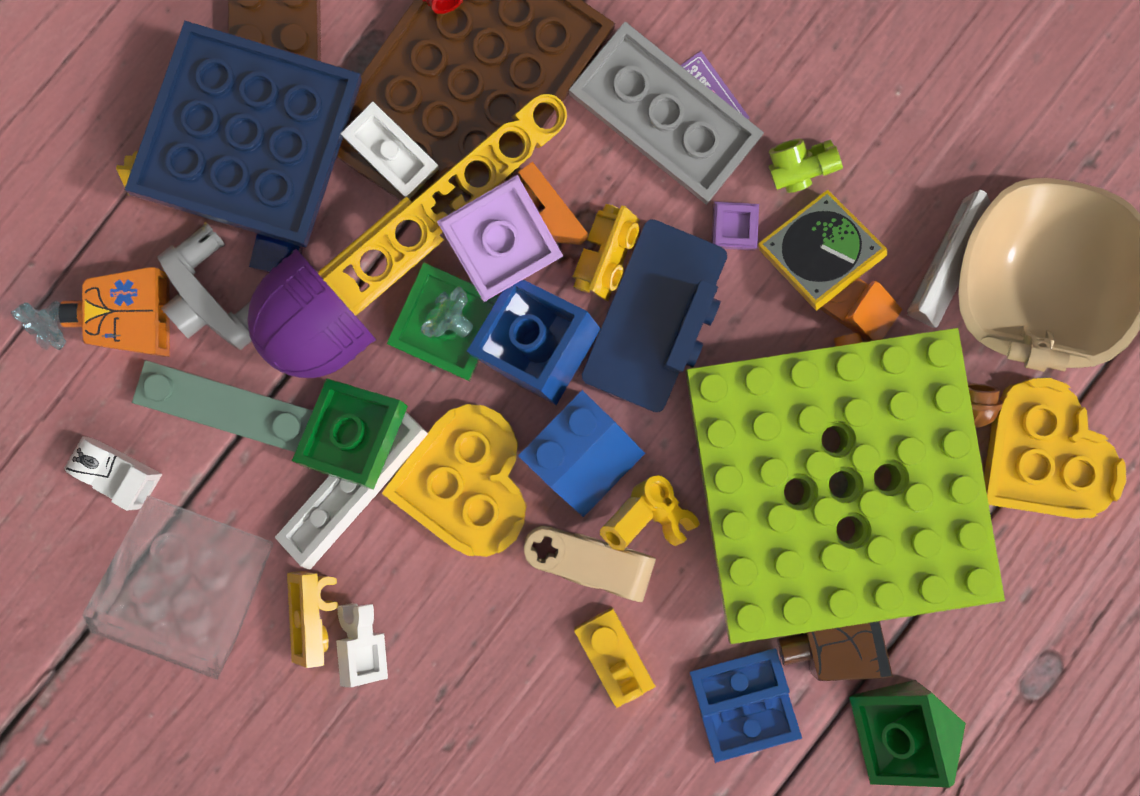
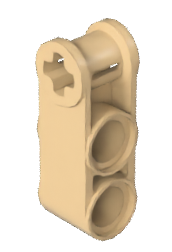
M550 526L534 528L528 533L524 545L526 560L538 570L559 575L580 585L596 589L601 588L611 594L637 602H643L656 561L655 557L625 548L624 550L617 551L612 549L605 541L578 533L572 534ZM544 536H548L551 538V545L557 550L555 553L548 552L545 559L537 557V549L532 547L533 542L541 543Z

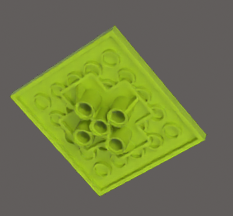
M958 328L692 368L685 371L727 636L730 644L1005 601ZM829 427L835 429L840 436L839 448L832 453L827 451L821 442L823 432ZM881 465L887 467L891 473V483L884 490L879 489L874 481V473ZM836 472L842 473L848 482L846 492L840 497L834 496L829 488V480ZM795 478L802 483L804 495L798 503L791 504L785 498L784 487L788 481ZM850 517L854 522L855 532L853 537L843 542L837 535V525L842 518Z

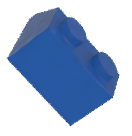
M521 280L502 291L467 352L520 387L557 405L601 328L588 311L525 280Z
M581 390L518 456L550 488L584 517L643 457L645 452L604 410Z

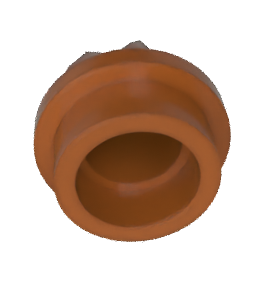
M968 383L975 427L986 426L994 422L1003 405V402L999 399L1000 389L986 384Z

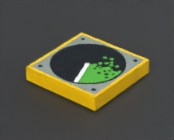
M828 189L758 243L759 251L816 311L887 256V248Z

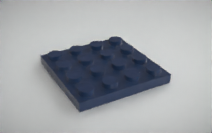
M184 20L124 190L134 197L307 248L343 139L341 133L347 127L362 82L361 75L354 71Z

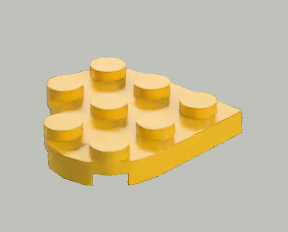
M1033 378L1009 385L1003 391L1000 398L1003 402L1002 409L999 411L994 422H992L984 474L989 505L1077 519L1094 518L1098 516L1096 515L1097 513L1105 511L1113 501L1117 502L1120 499L1126 483L1125 461L1123 458L1118 457L1114 446L1107 441L1108 438L1105 435L1088 429L1087 410L1085 407H1081L1077 396L1069 390L1071 387L1066 383L1052 378Z
M466 404L449 410L433 425L427 436L416 447L383 490L382 494L450 547L467 556L488 557L495 553L503 552L516 541L525 523L526 502L521 490L509 477L517 459L518 440L512 426L500 413L484 405Z

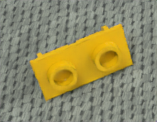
M605 204L603 210L597 211L587 240L590 243L600 245V249L598 252H594L584 248L572 276L576 279L574 288L586 293L592 291L605 301H609L612 291L618 288L623 276L622 265L628 249L635 245L639 234L638 223L640 219L626 206L621 205L618 208Z

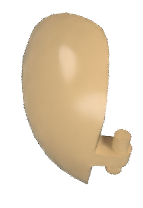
M1026 179L1016 182L1001 191L978 220L969 237L963 256L958 294L960 313L968 331L988 348L1006 355L1007 359L1024 362L1025 368L1045 372L1046 368L1066 371L1067 368L1093 367L1113 359L1129 346L1140 330L1139 212L1132 204L1107 190L1061 179Z

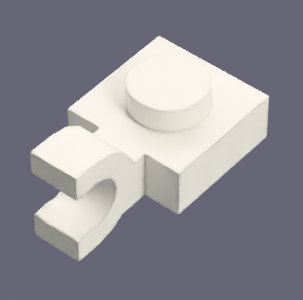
M351 603L338 606L339 622L348 636L346 639L336 640L340 686L355 687L388 679L384 633H373V604L357 606V604Z

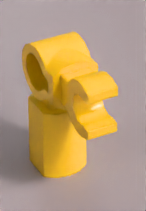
M657 475L634 486L631 491V498L600 529V536L612 549L621 551L653 519L654 522H659L662 525L665 539L670 544L677 546L687 540L686 536L679 529V523L687 531L697 528L700 523L694 513L689 510H682L678 506L680 502L674 497L673 487L666 478Z

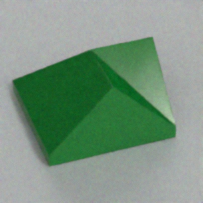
M913 680L857 693L849 697L870 785L950 788L955 784L966 723L918 681Z

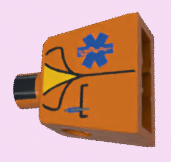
M148 267L86 279L82 284V300H69L60 303V323L62 327H82L84 344L170 357V318L161 309L170 301L169 277L163 270Z

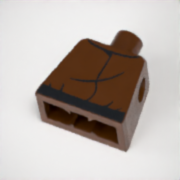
M880 621L806 632L777 639L783 665L808 661L810 672L818 681L874 679L893 676Z

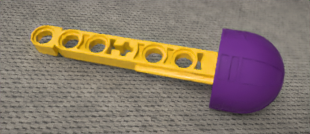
M543 94L530 100L511 116L514 122L505 123L497 128L416 199L411 201L406 196L318 272L297 249L292 251L293 253L290 256L284 258L277 267L272 268V271L262 279L250 301L248 330L251 341L260 356L280 372L300 378H315L331 374L355 359V356L361 351L363 352L369 344L376 340L356 316L444 241L440 236L443 231L437 221L447 216L445 212L435 214L431 208L436 203L432 197L433 194L438 192V194L443 196L451 192L455 186L449 183L448 180L455 176L459 187L471 195V198L466 202L462 194L454 198L449 204L453 210L452 212L492 190L532 155L535 147H542L560 132L567 119V111L563 102L558 97L550 94ZM539 103L550 104L556 111L557 119L550 129L540 128L533 119L534 108ZM506 132L516 133L523 142L522 152L516 158L506 157L499 149L500 137ZM472 161L482 162L489 170L487 183L479 188L471 186L465 179V168ZM403 220L414 221L418 224L421 231L420 240L410 247L402 246L395 237L396 226ZM368 250H379L386 258V268L378 276H368L360 267L361 256ZM351 264L355 274L361 280L368 283V286L363 291H360L359 286L352 277L343 272L348 265Z

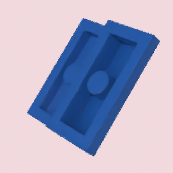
M776 648L690 672L714 763L802 739L789 697L790 690Z

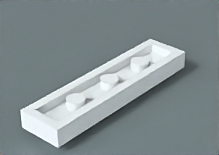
M406 412L374 490L329 476L275 536L277 541L301 567L310 570L401 468L420 442L427 436L428 432Z

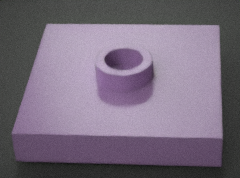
M518 175L437 221L484 302L563 257Z

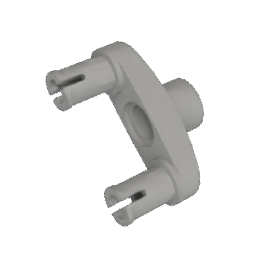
M204 223L199 230L179 246L174 248L171 245L157 256L170 281L179 292L161 309L188 339L207 324L232 346L242 350L251 342L248 330L250 302L235 315L232 312L227 314L193 276L196 273L194 271L196 266L225 245L216 232H213V229L207 223Z

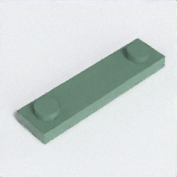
M147 360L144 362L132 403L292 452H296L313 412L311 409Z

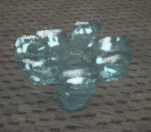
M461 287L455 288L450 296L444 291L436 298L435 304L438 310L433 309L427 314L425 323L421 326L422 334L430 338L432 336L439 337L446 330L451 329L458 336L464 338L470 333L473 324L462 315V309L467 304L468 298Z
M54 301L46 309L42 310L34 309L29 303L24 302L18 308L11 311L12 316L16 320L23 322L21 325L29 334H37L36 343L43 349L47 350L52 345L55 349L61 350L66 344L63 333L57 324L60 321V302Z

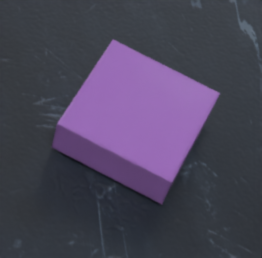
M714 202L711 243L724 249L756 250L759 204Z

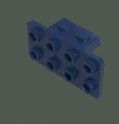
M648 220L643 227L583 370L582 380L584 383L652 412H661L667 404L678 375L684 371L686 365L693 368L700 355L703 342L698 341L697 337L703 323L711 326L717 314L721 301L715 299L714 296L718 289V286H716L727 260L726 250L658 220Z

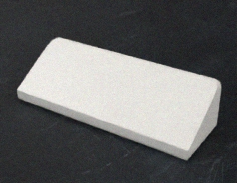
M978 190L963 199L907 310L908 316L932 328H936L939 325L959 285L963 256L969 237L978 220L991 203L986 192Z

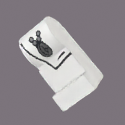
M86 436L81 438L64 467L67 473L80 481L92 485L93 489L111 498L112 503L126 511L143 509L162 476L160 472L103 442Z

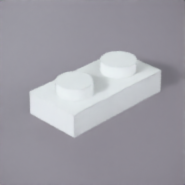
M374 102L341 133L344 139L393 187L409 199L440 169L438 164Z

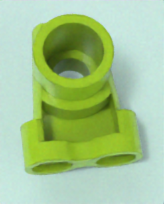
M803 139L789 140L769 150L772 164L768 165L774 185L777 190L785 187L787 193H794L808 188L812 185L811 178L825 176L843 169L839 152L831 139L811 146L809 150H806Z

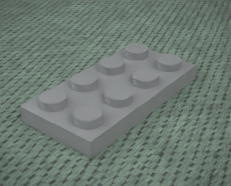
M627 22L621 25L569 89V95L706 205L764 134L762 130Z

